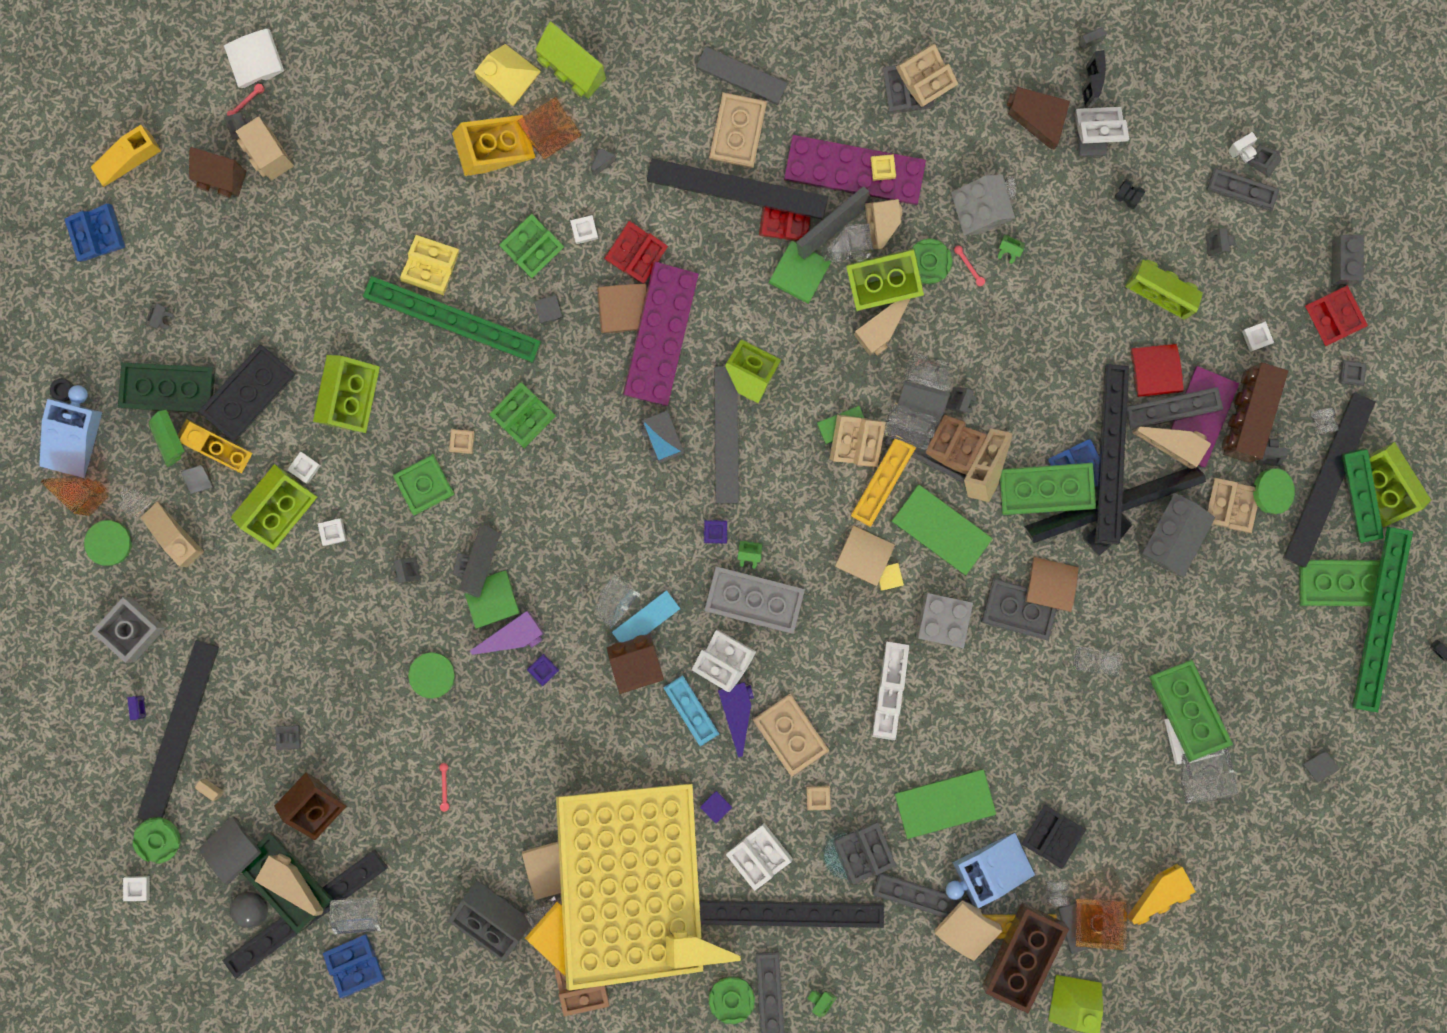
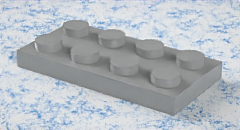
M716 567L704 611L794 634L805 589Z

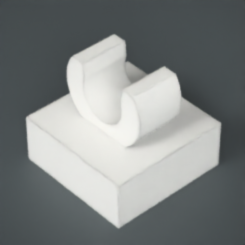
M1251 132L1233 143L1228 150L1232 158L1240 154L1245 163L1252 160L1253 156L1257 154L1256 150L1252 147L1257 138Z

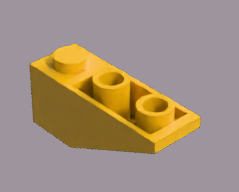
M139 125L116 141L91 166V169L102 186L105 187L162 150L151 133L142 125Z
M188 419L185 420L178 433L181 444L240 473L243 472L253 454Z
M1175 864L1154 877L1128 914L1127 918L1134 925L1144 924L1150 920V916L1153 914H1162L1171 908L1170 905L1176 902L1183 903L1191 898L1190 895L1196 891L1183 867Z

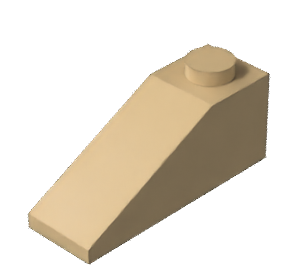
M910 299L894 302L855 331L854 336L869 356L874 353L878 356L888 348L886 344L890 341Z
M1138 427L1132 432L1190 469L1196 468L1211 445L1210 442L1206 441L1207 437L1197 431L1193 433L1192 431Z
M990 429L964 479L968 497L990 502L1000 480L1012 440V433Z
M156 502L140 517L163 550L179 567H188L204 552L159 502Z
M283 854L268 856L255 882L313 916L322 915L323 908L298 868L290 863L291 859Z

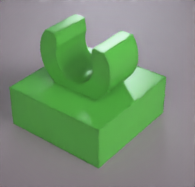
M1004 234L1000 242L998 258L1001 259L1004 253H1010L1009 263L1012 264L1016 256H1021L1025 243Z
M740 541L737 560H740L741 567L744 566V561H752V568L755 569L757 567V562L760 563L762 543Z
M815 990V992L812 991L807 999L816 1005L812 1012L818 1017H824L837 997L831 992H824L821 995Z

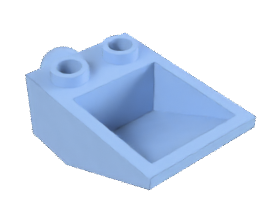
M75 385L68 392L71 404L47 399L41 425L40 467L85 478L102 412L80 406L87 399L88 393L83 386Z
M1012 833L954 861L953 865L961 882H949L946 886V894L950 899L957 900L963 896L966 890L972 905L980 908L1002 897L1033 877L1035 874L1016 834ZM971 864V871L966 872L964 867ZM977 885L981 886L982 888L981 892L978 894L974 889Z

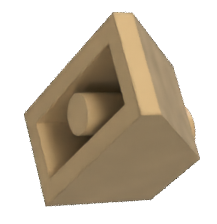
M899 199L865 203L870 249H882L900 225L902 207L899 204Z

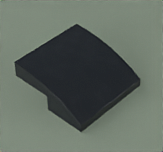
M1104 50L1095 51L1086 65L1088 80L1081 89L1085 108H1092L1099 98L1104 85L1106 72Z
M1044 805L1021 844L1063 869L1086 829Z

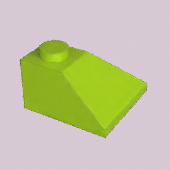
M741 339L725 367L737 392L747 399L759 403L781 359Z
M1056 974L1048 1021L1075 1031L1100 1033L1103 1016L1102 983Z

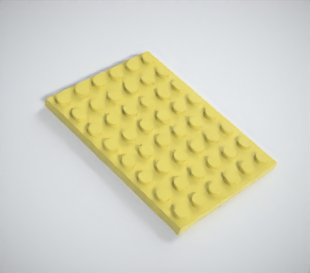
M692 784L557 796L556 808L566 989L576 990L703 972V965L673 968L667 965L666 936L673 935L674 931H687L688 934L701 939Z

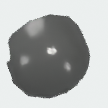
M244 892L237 895L231 902V918L240 927L255 928L262 925L267 919L268 905L259 894Z

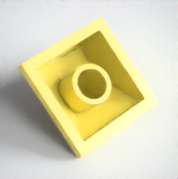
M504 44L489 53L474 72L480 82L514 106L541 71Z

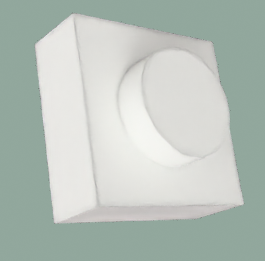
M592 215L570 220L576 244L598 239Z
M1266 322L1242 331L1250 352L1274 343Z
M300 451L288 468V471L308 484L321 465Z
M341 518L318 523L322 546L347 541Z
M126 876L123 878V901H147L150 899V876Z

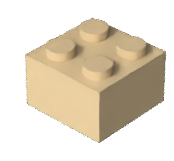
M259 116L236 130L239 136L238 144L249 155V161L262 177L267 176L272 181L294 167L272 130Z

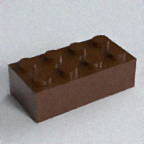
M1261 362L1248 368V371H1244L1241 378V383L1244 385L1242 391L1238 392L1234 402L1237 405L1236 412L1230 416L1228 427H1231L1229 435H1226L1222 442L1223 455L1247 463L1263 459L1289 370Z
M1022 902L982 984L985 993L1029 1014L1069 931L1067 925L1063 921Z

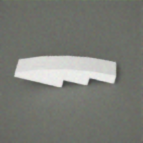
M886 642L872 737L894 741L896 739L902 693L905 686L909 645Z

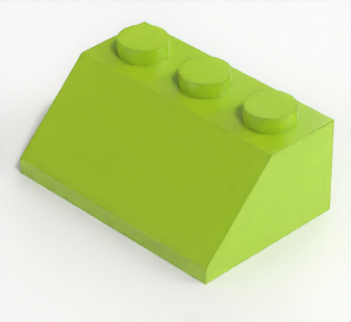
M550 21L535 49L538 56L537 61L546 69L551 67L555 71L554 75L561 82H569L572 85L571 89L579 97L584 95L589 99L606 79L604 67Z
M914 248L850 263L846 266L856 311L924 295Z
M1141 260L1125 286L1183 320L1197 312L1203 292L1199 291L1195 284L1179 280L1178 275L1171 271L1165 272L1158 268V264L1151 260Z
M327 355L313 422L366 433L380 367L344 356Z
M1395 442L1369 455L1383 528L1423 510L1431 502L1429 495Z
M274 464L233 513L231 519L241 530L272 550H275L317 499V496L289 473Z

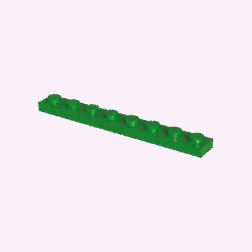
M373 276L370 277L363 295L364 299L534 363L542 343L532 337Z
M1387 527L1352 708L1379 712L1413 531Z

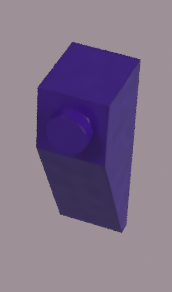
M745 682L736 684L730 692L722 688L718 689L738 758L743 756L751 710L750 699L754 698L751 686H746Z

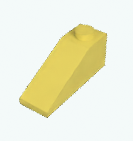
M674 931L673 935L666 936L667 965L673 968L741 961L739 955L688 934L687 931Z

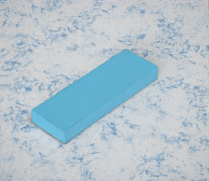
M666 590L612 633L619 642L634 639L639 635H647L680 610V607Z
M683 675L663 687L699 746L719 735V732Z

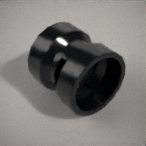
M1125 179L1119 188V192L1115 194L1114 199L1119 202L1124 200L1127 203V207L1134 210L1146 190L1141 187H1133L1132 182Z

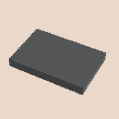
M993 578L981 623L1049 641L1057 609L1025 602L1027 587Z

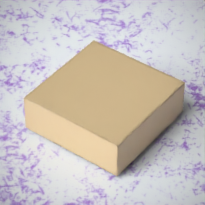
M451 429L449 452L473 454L475 431Z
M207 779L200 780L195 786L196 790L212 801L220 799L224 793L223 790Z
M830 786L806 787L807 810H831Z

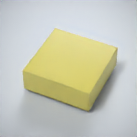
M894 154L872 156L870 158L873 181L896 178Z
M898 563L885 567L879 581L881 591L904 585Z

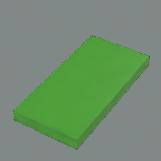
M1093 463L1002 470L1000 483L1003 515L1096 509Z
M920 485L915 488L891 521L965 576L993 539Z
M1309 560L1307 567L1299 566L1300 606H1372L1380 560Z
M1193 660L1149 677L1189 762L1233 745Z
M984 769L894 793L907 839L996 815Z

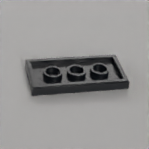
M260 344L198 412L235 443L296 374Z

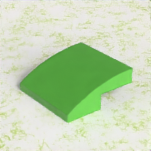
M530 214L499 244L530 278H533L564 248L533 214Z
M791 241L769 283L809 304L831 261L815 252L804 260L798 254L796 242Z
M522 382L489 414L524 449L556 417Z
M167 410L158 411L150 419L148 425L166 467H170L181 459L180 455L185 451Z
M507 570L486 577L479 598L465 593L476 629L520 614Z

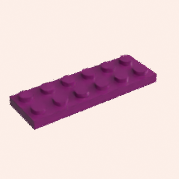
M793 135L784 180L854 194L862 187H865L869 190L870 197L886 200L899 199V202L918 205L926 160L894 154L896 178L873 181L870 158L872 156L892 155L893 153Z
M659 262L653 263L624 386V396L668 406L698 273Z

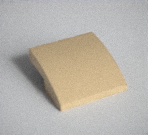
M935 44L929 45L895 66L904 84L921 107L958 85L950 65L944 64Z
M837 415L830 460L878 467L886 422Z
M1215 478L1208 506V512L1216 517L1212 525L1252 534L1258 507L1253 496L1255 487Z
M853 526L835 567L877 586L895 545Z
M558 842L522 851L526 872L535 900L561 893Z
M961 901L934 932L954 950L975 961L1002 932L1001 924L982 916L981 909Z

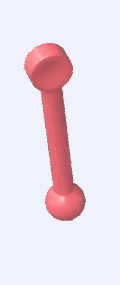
M256 84L254 91L235 109L229 110L227 116L236 114L257 94H262L265 90L263 85Z
M956 246L954 252L962 258L976 279V285L983 286L985 279L979 277L964 255L963 248Z
M442 763L439 766L440 771H442V804L440 809L445 812L450 807L447 803L446 771L448 770V765Z

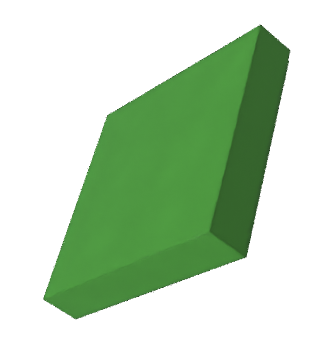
M434 454L393 475L413 516L455 495Z

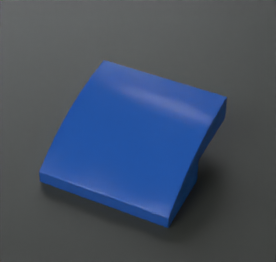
M106 203L89 212L82 210L64 219L78 262L125 248L118 221L111 204Z
M1091 439L1048 459L1051 466L1093 463L1094 486H1098L1100 456Z
M367 935L358 937L323 953L329 975L333 976L339 997L342 999L385 980Z

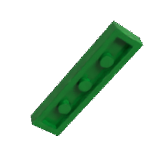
M1364 448L1342 453L1358 542L1364 543L1383 539L1384 535L1368 449Z

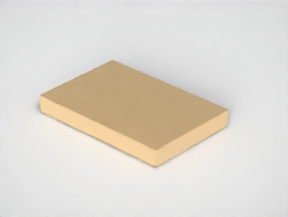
M723 92L709 156L710 160L754 168L767 101Z
M788 694L752 719L791 777L829 752V749L791 694Z

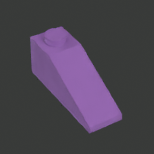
M526 611L470 650V652L474 655L521 648L528 645L533 648L543 641L541 636L545 633L530 611Z

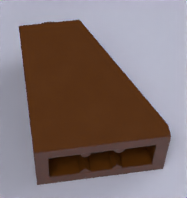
M1017 87L1014 94H1009L1006 106L1010 107L1008 115L1047 147L1055 150L1059 144L1070 101Z

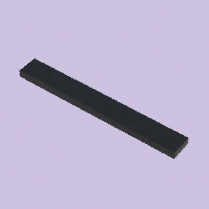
M653 158L651 159L647 175V182L821 220L824 218L828 202V196Z
M1105 365L1095 543L1120 544L1129 366Z
M1355 392L1351 395L1283 559L1303 568L1307 567L1346 474L1342 453L1356 450L1376 401Z
M1198 467L1186 468L1124 490L1122 512L1205 483V474ZM1097 500L1096 509L1065 511L1024 526L1026 534L1033 543L1095 522Z
M195 640L137 818L147 820L152 817H164L219 650L218 646Z
M375 849L322 887L331 896L333 901L324 909L322 915L315 917L305 928L388 869ZM281 917L222 961L236 980L297 934Z
M699 900L701 925L884 928V903Z

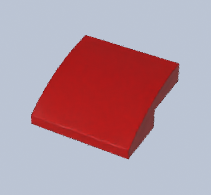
M763 207L759 236L798 241L808 233L810 217Z
M628 221L605 255L604 260L644 284L652 272L653 263L659 262L668 246L652 234L646 233L634 223Z
M1348 285L1305 306L1325 346L1368 326Z
M1177 344L1131 349L1137 397L1183 392V376Z

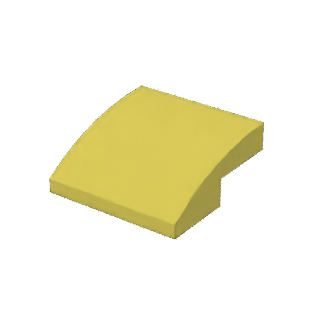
M416 235L408 252L407 263L400 276L401 282L444 296L459 249Z

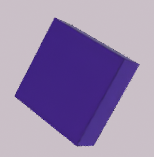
M704 520V543L727 544V521Z
M543 654L527 671L544 686L559 669Z
M144 696L127 697L130 720L145 718Z
M717 790L700 806L716 824L733 808Z

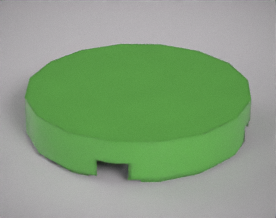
M924 239L917 242L911 248L915 249L921 282L924 284L940 282L945 279L951 270L953 262L951 252L939 240Z
M1266 469L1255 479L1254 485L1256 487L1255 491H1253V496L1257 506L1263 512L1281 514L1290 508L1294 500L1295 488L1292 478L1286 471Z
M112 520L100 521L87 531L84 539V548L88 557L93 562L102 566H112L123 562L128 557L132 548V541L129 530L123 524Z
M433 652L422 654L410 666L409 682L413 690L422 697L430 699L441 697L449 692L454 684V666L442 654Z
M152 817L144 820L135 829L132 841L136 854L143 860L161 864L169 861L178 852L181 845V836L177 827L171 821Z
M728 976L720 979L713 985L709 993V1006L712 1014L725 1024L743 1022L754 1009L755 996L753 989L747 981L739 977Z

